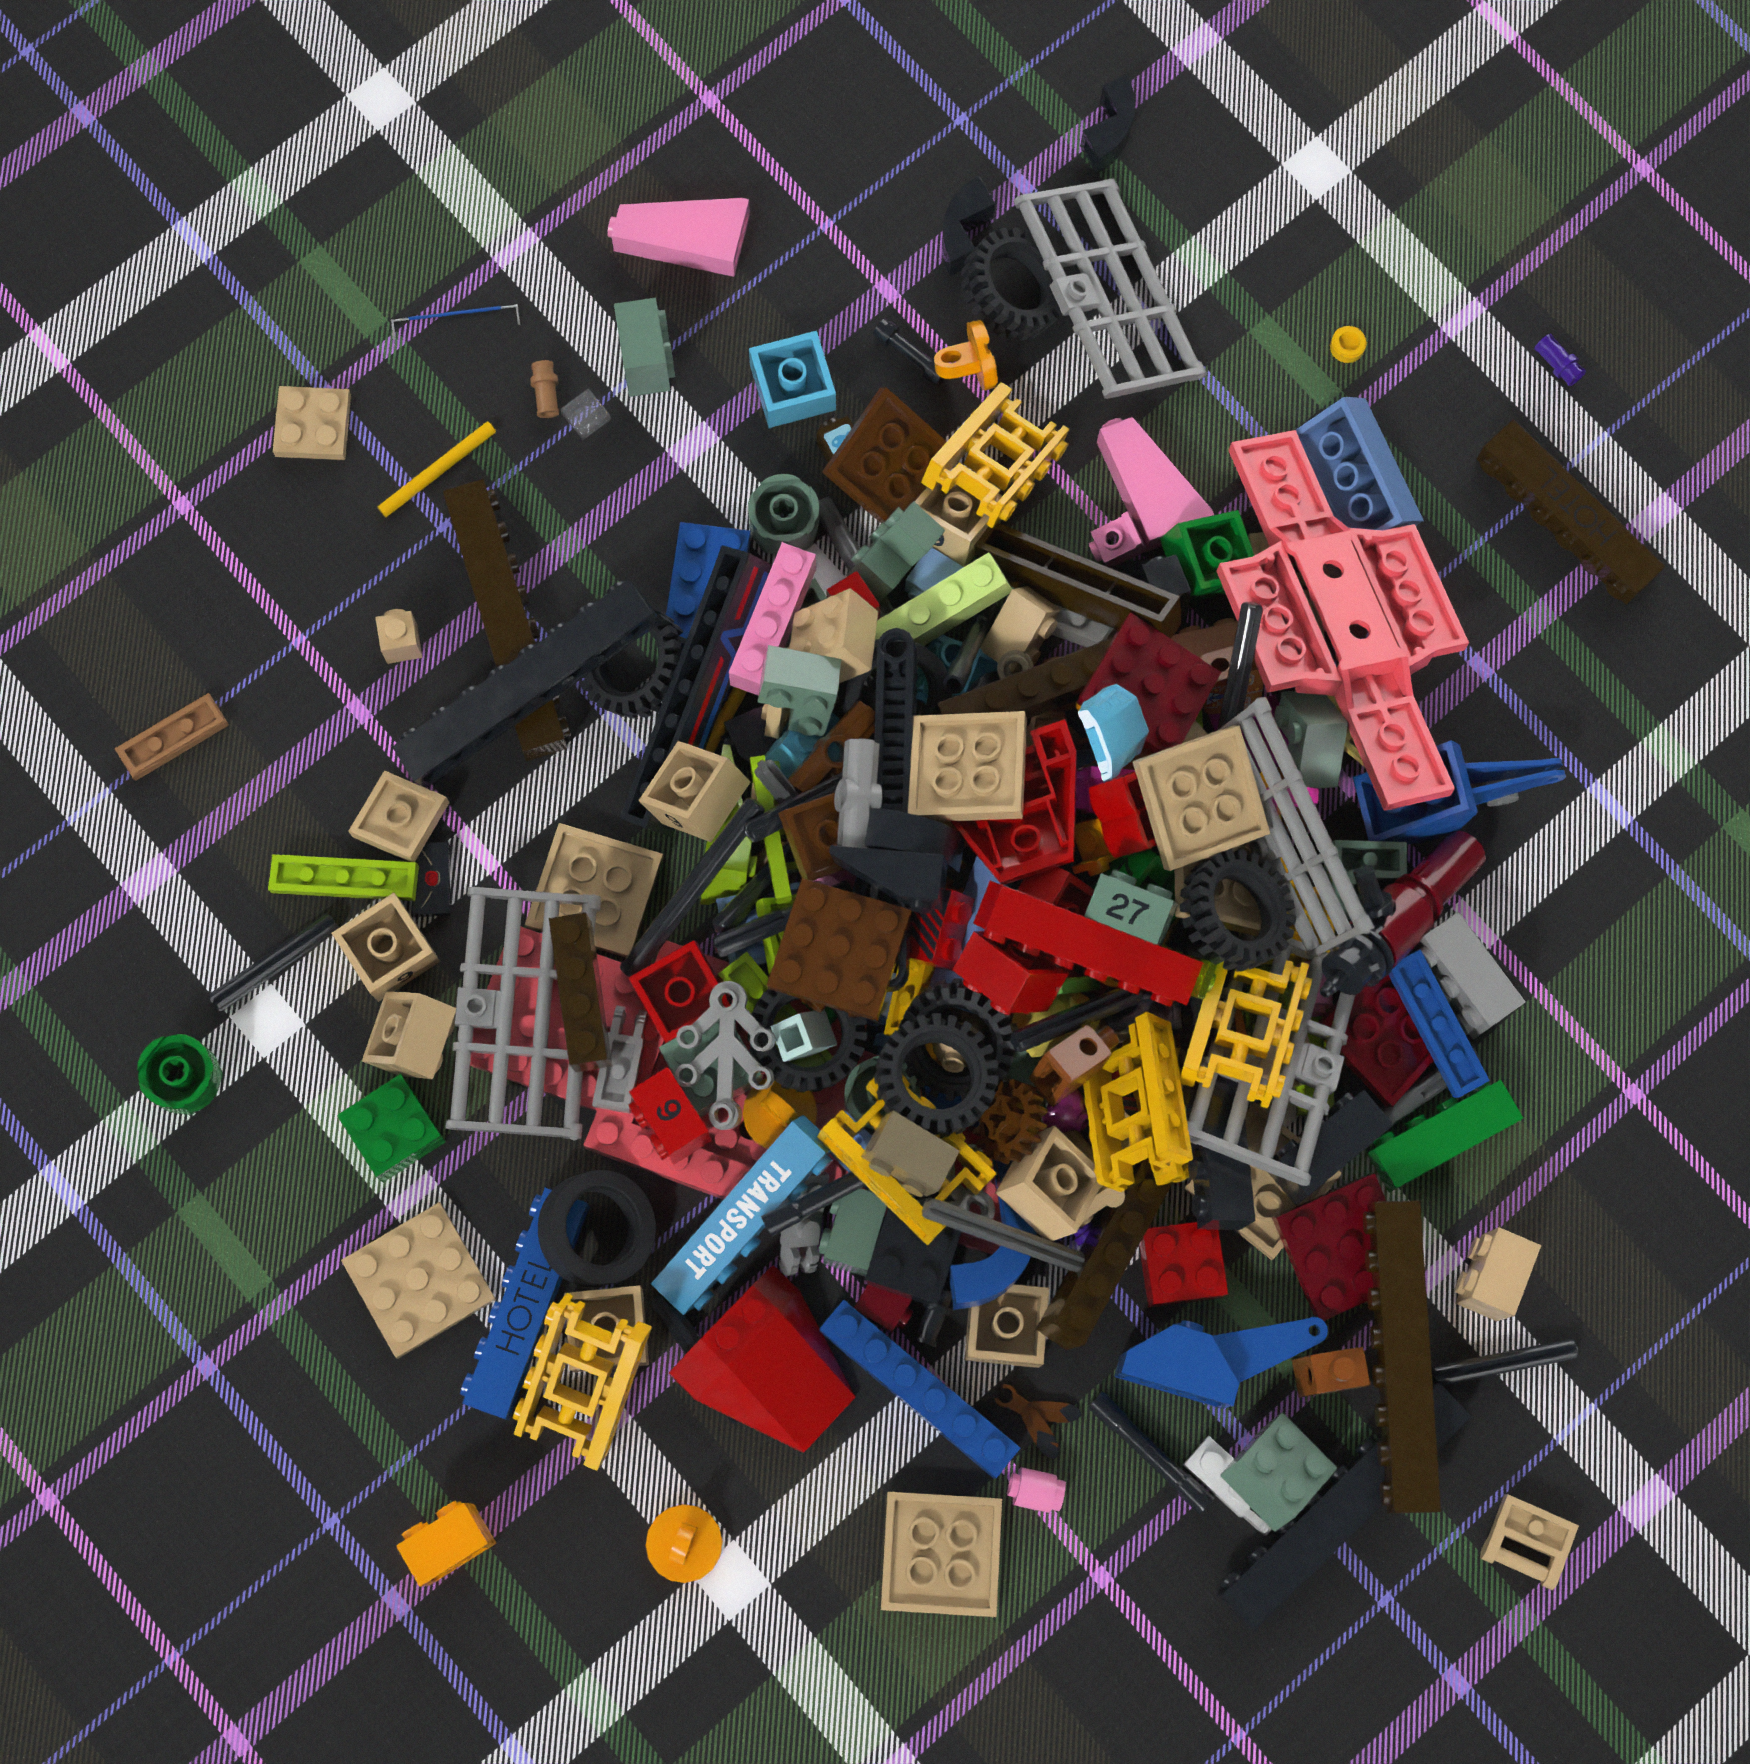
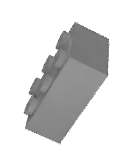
M1459 912L1424 935L1423 939L1409 952L1421 949L1465 1035L1469 1034L1472 1039H1475L1526 1003Z

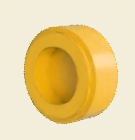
M1353 326L1339 328L1334 333L1330 342L1332 355L1344 363L1357 361L1363 355L1366 348L1364 333Z

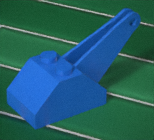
M1451 740L1436 746L1455 787L1451 796L1384 811L1367 772L1353 777L1368 840L1407 842L1408 845L1425 843L1448 835L1453 831H1459L1478 813L1476 805L1530 788L1553 784L1565 779L1566 775L1564 770H1557L1563 766L1560 758L1465 763L1460 744ZM1510 779L1472 789L1470 785L1473 783Z
M1311 1317L1212 1336L1203 1332V1325L1182 1320L1181 1323L1170 1326L1121 1354L1114 1377L1225 1409L1234 1406L1240 1382L1323 1342L1327 1337L1328 1328L1322 1319ZM1310 1326L1316 1328V1336H1312L1309 1333Z

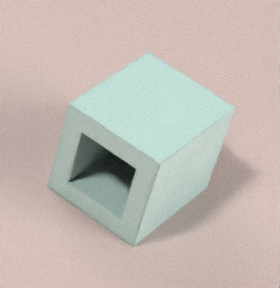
M825 1009L821 1013L817 1011L799 1013L771 1026L783 1062L807 1058L837 1045Z

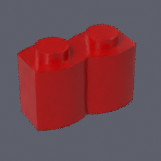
M1135 771L1089 787L1091 808L1102 823L1104 844L1114 858L1150 849L1157 845Z

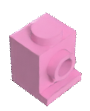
M1128 511L1121 514L1122 517L1091 531L1094 541L1088 544L1097 562L1103 560L1110 567L1119 565L1148 551L1136 522ZM1119 535V540L1116 544H1108V539Z

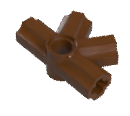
M856 701L829 733L816 741L812 752L787 778L799 794L843 772L845 741L849 739H868L875 731V711L862 701ZM832 742L838 746L840 751L839 757L835 762L828 756V747Z

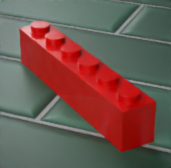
M991 880L973 924L985 929L983 937L1001 944H1005L1007 938L1019 942L1018 950L1039 957L1041 951L1053 955L1050 961L1071 970L1074 963L1086 967L1085 975L1102 982H1106L1108 976L1119 980L1117 987L1139 995L1141 988L1152 992L1151 1000L1169 1007L1172 1006L1173 1001L1184 1005L1188 1004L1203 966V962Z

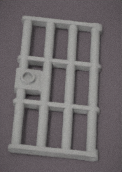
M1114 178L1019 195L1013 202L1016 208L1021 210L1044 260L1042 264L1045 270L1049 271L1053 282L1050 284L1052 293L1063 316H1070L1074 324L1072 327L1073 331L1081 339L1102 384V393L1105 399L1187 381L1191 382L1202 379L1207 375L1202 362L1198 361L1176 315L1177 309L1174 304L1170 303L1146 252L1147 246L1143 240L1141 241L1119 195L1120 189ZM1104 194L1127 242L1126 244L1113 246L1090 196ZM1076 198L1099 249L1085 251L1062 201ZM1048 203L1071 254L1057 256L1036 212L1035 205ZM1133 255L1157 307L1143 309L1119 257ZM1105 260L1129 310L1128 313L1115 315L1091 262ZM1077 265L1081 274L1066 276L1063 267ZM1097 308L1101 318L1087 321L1084 312ZM1163 318L1186 370L1172 371L1149 320ZM1135 323L1159 374L1158 376L1145 378L1121 326ZM1107 329L1131 380L1130 382L1116 383L1093 332Z
M1257 698L1248 708L1217 731L1233 725L1241 727L1267 782L1268 790L1246 746L1270 834L1249 841L1250 849L1253 853L1260 855V863L1267 860L1272 864L1269 869L1270 874L1277 871L1281 874L1283 878L1276 882L1279 888L1288 885L1290 893L1283 897L1285 901H1294L1295 908L1288 911V913L1296 916V924L1294 926L1307 951L1306 955L1309 960L1358 935L1370 933L1374 926L1360 903L1338 856L1339 852L1336 846L1333 845L1304 784L1303 776L1298 771L1273 718L1272 709L1267 698ZM1254 716H1256L1285 778L1283 780L1254 721ZM1288 788H1290L1291 793L1299 807V810L1320 852V854L1318 855L1300 819V816L1292 802V799L1287 791ZM1272 798L1275 799V802H1276V804H1277V806H1278V808H1279V810H1280V812H1281V814H1282V817H1283V819H1284V821H1285V823H1286V825H1287V827H1288V829H1289V831H1290V834H1291V836H1292V838H1293V840H1294V842H1295V844H1296V846H1297V849H1298V851H1299V853H1300V855H1301V857H1302V859H1303V861H1304L1303 864L1301 863V861H1300V859H1299V857H1298V855H1297V853H1296V851H1295V848H1294V846H1293V844H1292V842H1291V840H1290V838H1289V836H1288V833H1287V831H1286V829H1285V827H1284V825H1283V823H1282V821H1281V819H1280V816H1279V814H1278V812H1277V810H1276V808H1275V806H1274V804H1273ZM1280 858L1283 859V861H1284V863H1285V865H1286V867H1287V869H1288V871H1289L1288 873H1286V871H1285V869H1284V866H1283V864H1282ZM1323 862L1325 863L1329 871V874L1337 888V891L1345 905V908L1353 922L1354 928L1351 927L1346 917V914L1338 900V897L1330 883V880L1323 868ZM1306 872H1309L1312 878V881L1320 895V898L1338 934L1337 937L1333 932V929L1325 915V912L1318 900V897L1310 883V880ZM1292 880L1322 942L1321 945L1291 884Z
M468 887L467 895L471 897L465 963H461L460 972H464L463 986L458 987L455 1026L459 1027L457 1042H453V1051H456L452 1104L450 1120H446L445 1128L451 1130L563 1137L571 1140L581 1139L582 1124H579L583 1071L575 1072L570 1066H568L563 1128L541 1126L546 1059H568L567 1050L547 1048L553 979L557 980L556 970H554L555 961L549 918L559 917L560 904L582 905L581 913H587L592 921L593 934H595L596 912L600 911L601 897L595 894L574 895ZM486 898L508 900L502 966L480 964ZM523 901L545 903L539 968L517 967ZM479 974L501 975L500 991L477 989ZM516 977L538 978L532 1047L510 1046ZM474 1028L496 1029L495 1045L472 1043ZM471 1053L494 1054L488 1123L465 1121ZM509 1055L532 1057L526 1125L503 1124Z
M1241 932L1238 934L1241 940L1255 941L1258 937ZM1292 938L1287 940L1289 943L1288 947L1273 959L1270 972L1281 975L1285 962L1289 960L1291 953L1308 960L1307 951L1303 943ZM1327 952L1309 959L1311 962L1307 977L1312 978V984L1307 1000L1300 999L1298 1009L1303 1010L1304 1013L1298 1032H1291L1289 1042L1295 1043L1289 1065H1282L1280 1075L1286 1076L1280 1098H1273L1259 1153L1238 1146L1250 1102L1246 1100L1251 1085L1249 1082L1214 1072L1209 1088L1202 1087V1083H1199L1189 1121H1187L1191 1143L1201 1145L1303 1186L1310 1184L1311 1175L1308 1173L1323 1116L1329 1112L1328 1097L1337 1088L1344 1061L1340 1051L1342 1045L1347 1043L1348 1036L1345 1032L1355 995H1347L1340 992L1331 1028L1311 1020L1323 976L1321 964L1323 958L1328 954ZM1236 968L1232 969L1228 986L1222 990L1221 997L1224 999L1223 1002L1227 1001L1230 988L1242 992L1244 983L1233 980ZM1266 989L1263 998L1277 1002L1279 993ZM1233 1007L1227 1030H1231L1237 1008ZM1281 1008L1278 1018L1285 1019L1287 1010ZM1261 1015L1257 1016L1252 1037L1263 1040L1269 1018ZM1218 1029L1214 1031L1207 1057L1202 1059L1201 1066L1207 1068L1211 1053L1222 1057L1224 1055L1226 1047L1214 1044ZM1307 1033L1327 1040L1326 1048L1323 1049L1311 1043H1305ZM1247 1054L1245 1063L1259 1067L1261 1058ZM1218 1075L1238 1082L1223 1139L1202 1132ZM1261 1078L1260 1084L1266 1085L1268 1080ZM1294 1080L1314 1088L1313 1097L1292 1090ZM1288 1102L1309 1110L1294 1167L1273 1160Z

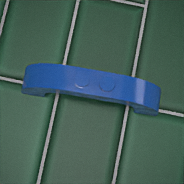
M926 1085L921 1090L922 1096L927 1098L936 1109L952 1108L962 1102L961 1096H956L954 1101L945 1100L946 1094L939 1093L937 1098L929 1095L932 1089ZM977 1121V1122H976L975 1124H973L972 1126H974V1127L979 1126V1121ZM992 1159L993 1170L996 1173V1189H998L1011 1166L1012 1160H1010L1009 1164H1005ZM998 1196L1002 1223L1036 1235L1037 1232ZM1000 1245L994 1254L982 1261L951 1265L948 1274L954 1310L980 1306L1004 1294L1019 1279L1031 1256Z

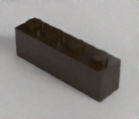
M586 912L549 918L569 1066L575 1072L612 1067L592 921Z

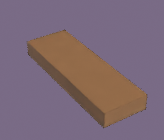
M207 693L116 747L115 750L132 778L137 781L229 726L210 693Z

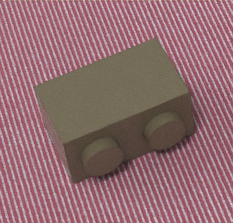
M893 1110L882 1117L861 1157L870 1162L869 1167L876 1173L886 1177L892 1175L902 1181V1187L909 1193L918 1197H923V1195L928 1197L939 1191L959 1150Z

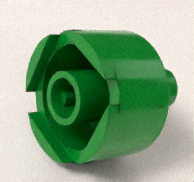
M185 1034L163 1036L155 1039L144 1049L137 1065L138 1083L142 1093L154 1104L174 1114L191 1115L206 1107L216 1096L223 1074L215 1055L198 1040ZM177 1069L184 1072V1076L181 1079H177L174 1075Z

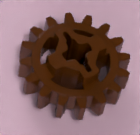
M1011 1079L1009 1083L1000 1081L998 1091L994 1090L996 1094L992 1102L978 1119L979 1126L972 1130L974 1135L981 1137L977 1141L976 1146L983 1149L987 1157L1005 1164H1009L1010 1160L1017 1163L1021 1162L1022 1153L1027 1155L1033 1154L1031 1144L1033 1142L1041 1143L1042 1139L1037 1134L1039 1130L1047 1128V1124L1041 1122V1117L1048 1113V1109L1039 1106L1044 1100L1043 1095L1035 1093L1036 1088L1034 1086Z

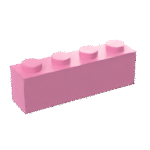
M783 542L781 543L729 670L731 686L759 695L762 667L768 645L785 648L792 631L794 613L800 611L816 571V554Z

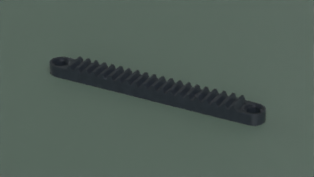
M900 628L889 629L883 633L877 645L875 742L879 744L877 784L882 788L880 809L908 813L913 717L916 716L917 648L910 633ZM901 640L907 643V649L901 656L892 657L888 654L887 650L892 642ZM873 886L870 887V898L909 909V907L900 904ZM912 916L896 962L899 966V972L896 978L890 981L887 992L898 991L908 981Z

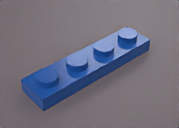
M1421 949L1407 954L1392 969L1389 977L1449 1091L1454 1098H1459L1490 1080Z

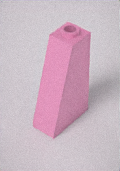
M732 198L619 205L617 216H611L607 235L612 238L615 252L734 277L750 217L749 199Z
M1133 417L1125 420L1115 418L1102 426L1099 431L1097 444L1128 513L1135 520L1148 551L1161 547L1160 538L1177 523L1214 515L1209 505Z

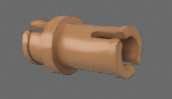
M548 360L537 361L531 365L533 376L530 378L531 387L535 388L537 416L540 418H552L559 415L556 386L559 384L558 376L554 374V363Z

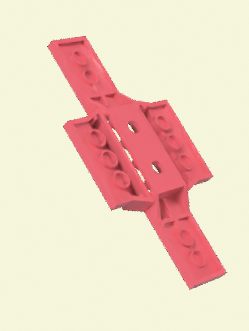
M1296 430L1232 442L1228 451L1270 547L1253 557L1220 563L1216 572L1237 621L1243 602H1255L1263 607L1254 662L1267 693L1295 687L1297 693L1335 696L1341 713L1348 722V729L1384 811L1451 796L1455 787L1414 698L1411 675L1427 666L1432 657L1464 651L1469 641L1415 524L1388 530L1348 528L1333 516ZM1296 562V567L1302 574L1309 590V597L1316 606L1322 620V627L1327 632L1333 645L1336 659L1340 662L1338 667L1334 663L1291 563ZM1332 564L1341 570L1342 576L1339 578L1328 577L1323 571V566ZM1358 624L1366 628L1368 637L1365 639L1354 637L1350 633L1349 626Z

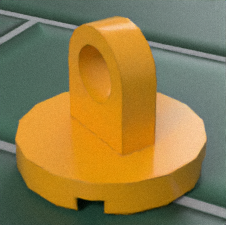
M981 320L967 322L969 342L939 350L934 356L936 373L945 379H955L976 374L982 390L995 388L998 383L997 369L994 356H992V352L987 346L990 340L987 329Z
M767 1079L762 1080L758 1084L764 1085ZM774 1081L768 1089L758 1090L752 1088L744 1101L743 1119L746 1131L755 1143L765 1149H768L793 1120L802 1115L806 1116L816 1126L817 1107L814 1096L810 1091L801 1093L791 1088L787 1090L782 1088L781 1084Z
M682 1504L666 1509L655 1518L648 1530L646 1549L649 1561L657 1573L670 1581L688 1583L703 1578L714 1569L721 1557L723 1540L720 1528L711 1514L697 1506Z

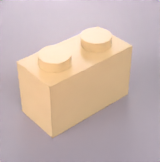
M1028 586L1012 589L980 649L996 662H999L1000 658L1009 651H1023L1029 655L1033 665H1035L1041 655L1039 648L1044 639L1049 638L1057 627L1058 622L1055 619L1061 609ZM1012 662L1009 665L1012 673L1023 670L1022 665L1018 662Z

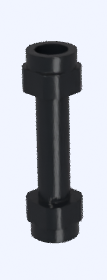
M884 318L876 326L873 336L885 347L892 345L923 370V377L929 382H933L938 386L944 381L945 378L938 376L936 373L934 359L932 360L900 335L899 327Z

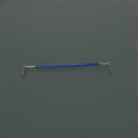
M516 304L502 307L496 306L488 308L413 316L403 319H392V338L393 340H396L394 329V322L396 321L417 320L457 314L500 310L504 308L516 307L518 325H520L518 305Z

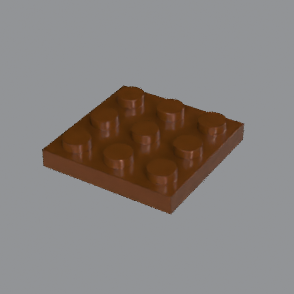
M887 387L879 388L822 473L876 520L882 523L898 507L904 511L927 488L921 481L930 460L947 441Z
M802 878L766 985L767 988L878 1021L912 911Z

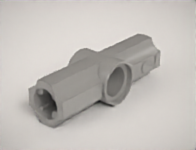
M849 739L845 741L842 779L837 784L834 796L835 809L837 812H840L837 846L868 848L864 845L870 810L871 808L880 809L882 803V788L877 784L879 744L874 742V740Z

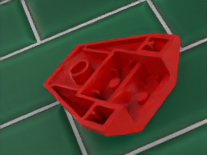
M1065 719L1030 731L1034 745L1027 747L1025 753L1023 819L950 821L1001 885L1074 862L1077 751Z
M774 1265L735 1302L668 1373L696 1401L802 1453L814 1443L855 1399L848 1381L823 1334L819 1331L820 1328L801 1292Z

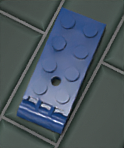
M680 522L666 615L675 621L674 624L682 629L683 633L679 636L686 639L688 637L721 546L724 545L749 553L751 531ZM729 685V688H728V690H727V693H726V696H725V698H724V701H727V700H728V696H729V692H730V685Z

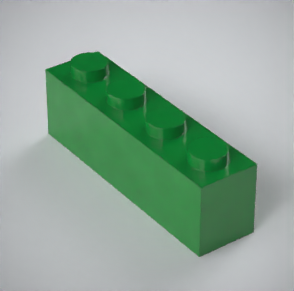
M1502 1080L1492 1085L1489 1082L1484 1083L1470 1091L1469 1094L1471 1096L1460 1102L1454 1097L1436 1107L1439 1114L1428 1120L1424 1114L1404 1124L1407 1131L1396 1137L1390 1131L1373 1142L1376 1148L1368 1152L1367 1156L1388 1192L1390 1193L1524 1119Z

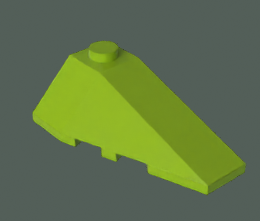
M723 744L721 756L727 757L734 764L731 746ZM742 796L712 842L707 841L705 853L743 804ZM748 836L744 838L702 893L701 904L710 905L715 903L716 899L737 895L747 884V878L755 876L758 856L751 855L752 842Z

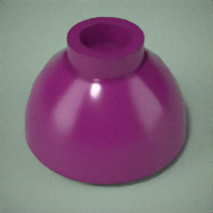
M1078 1089L1053 1108L1048 1103L1046 1107L1048 1113L1042 1116V1122L1047 1124L1046 1129L1055 1126L1062 1133L1073 1130L1081 1133L1089 1123L1084 1097Z

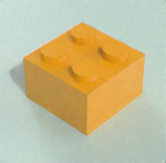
M453 1501L436 1512L438 1519L430 1525L428 1522L424 1524L420 1522L402 1533L404 1541L396 1545L419 1587L432 1585L497 1544L474 1504H462L461 1501Z

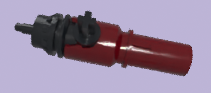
M1463 831L1451 832L1409 874H1403L1394 884H1389L1382 890H1380L1372 865H1366L1363 869L1356 868L1353 871L1362 897L1359 899L1366 915H1369L1374 929L1368 934L1363 933L1330 949V952L1323 958L1321 964L1322 972L1327 979L1320 988V994L1323 997L1328 998L1337 991L1347 995H1356L1365 987L1378 984L1392 972V969L1423 939V936L1431 931L1434 921L1442 914L1443 906L1484 865L1486 860L1485 851L1477 839ZM1351 920L1349 923L1351 927L1354 928L1353 922Z

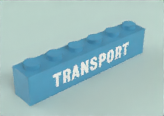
M802 1115L788 1125L651 1283L681 1314H686L694 1307L700 1311L713 1298L714 1294L710 1291L718 1281L723 1285L738 1269L734 1262L741 1254L746 1258L758 1247L761 1240L757 1236L765 1228L761 1216L788 1201L799 1199L809 1188L805 1184L806 1180L813 1173L818 1177L833 1161L828 1156L831 1151L817 1138L820 1130L806 1116Z

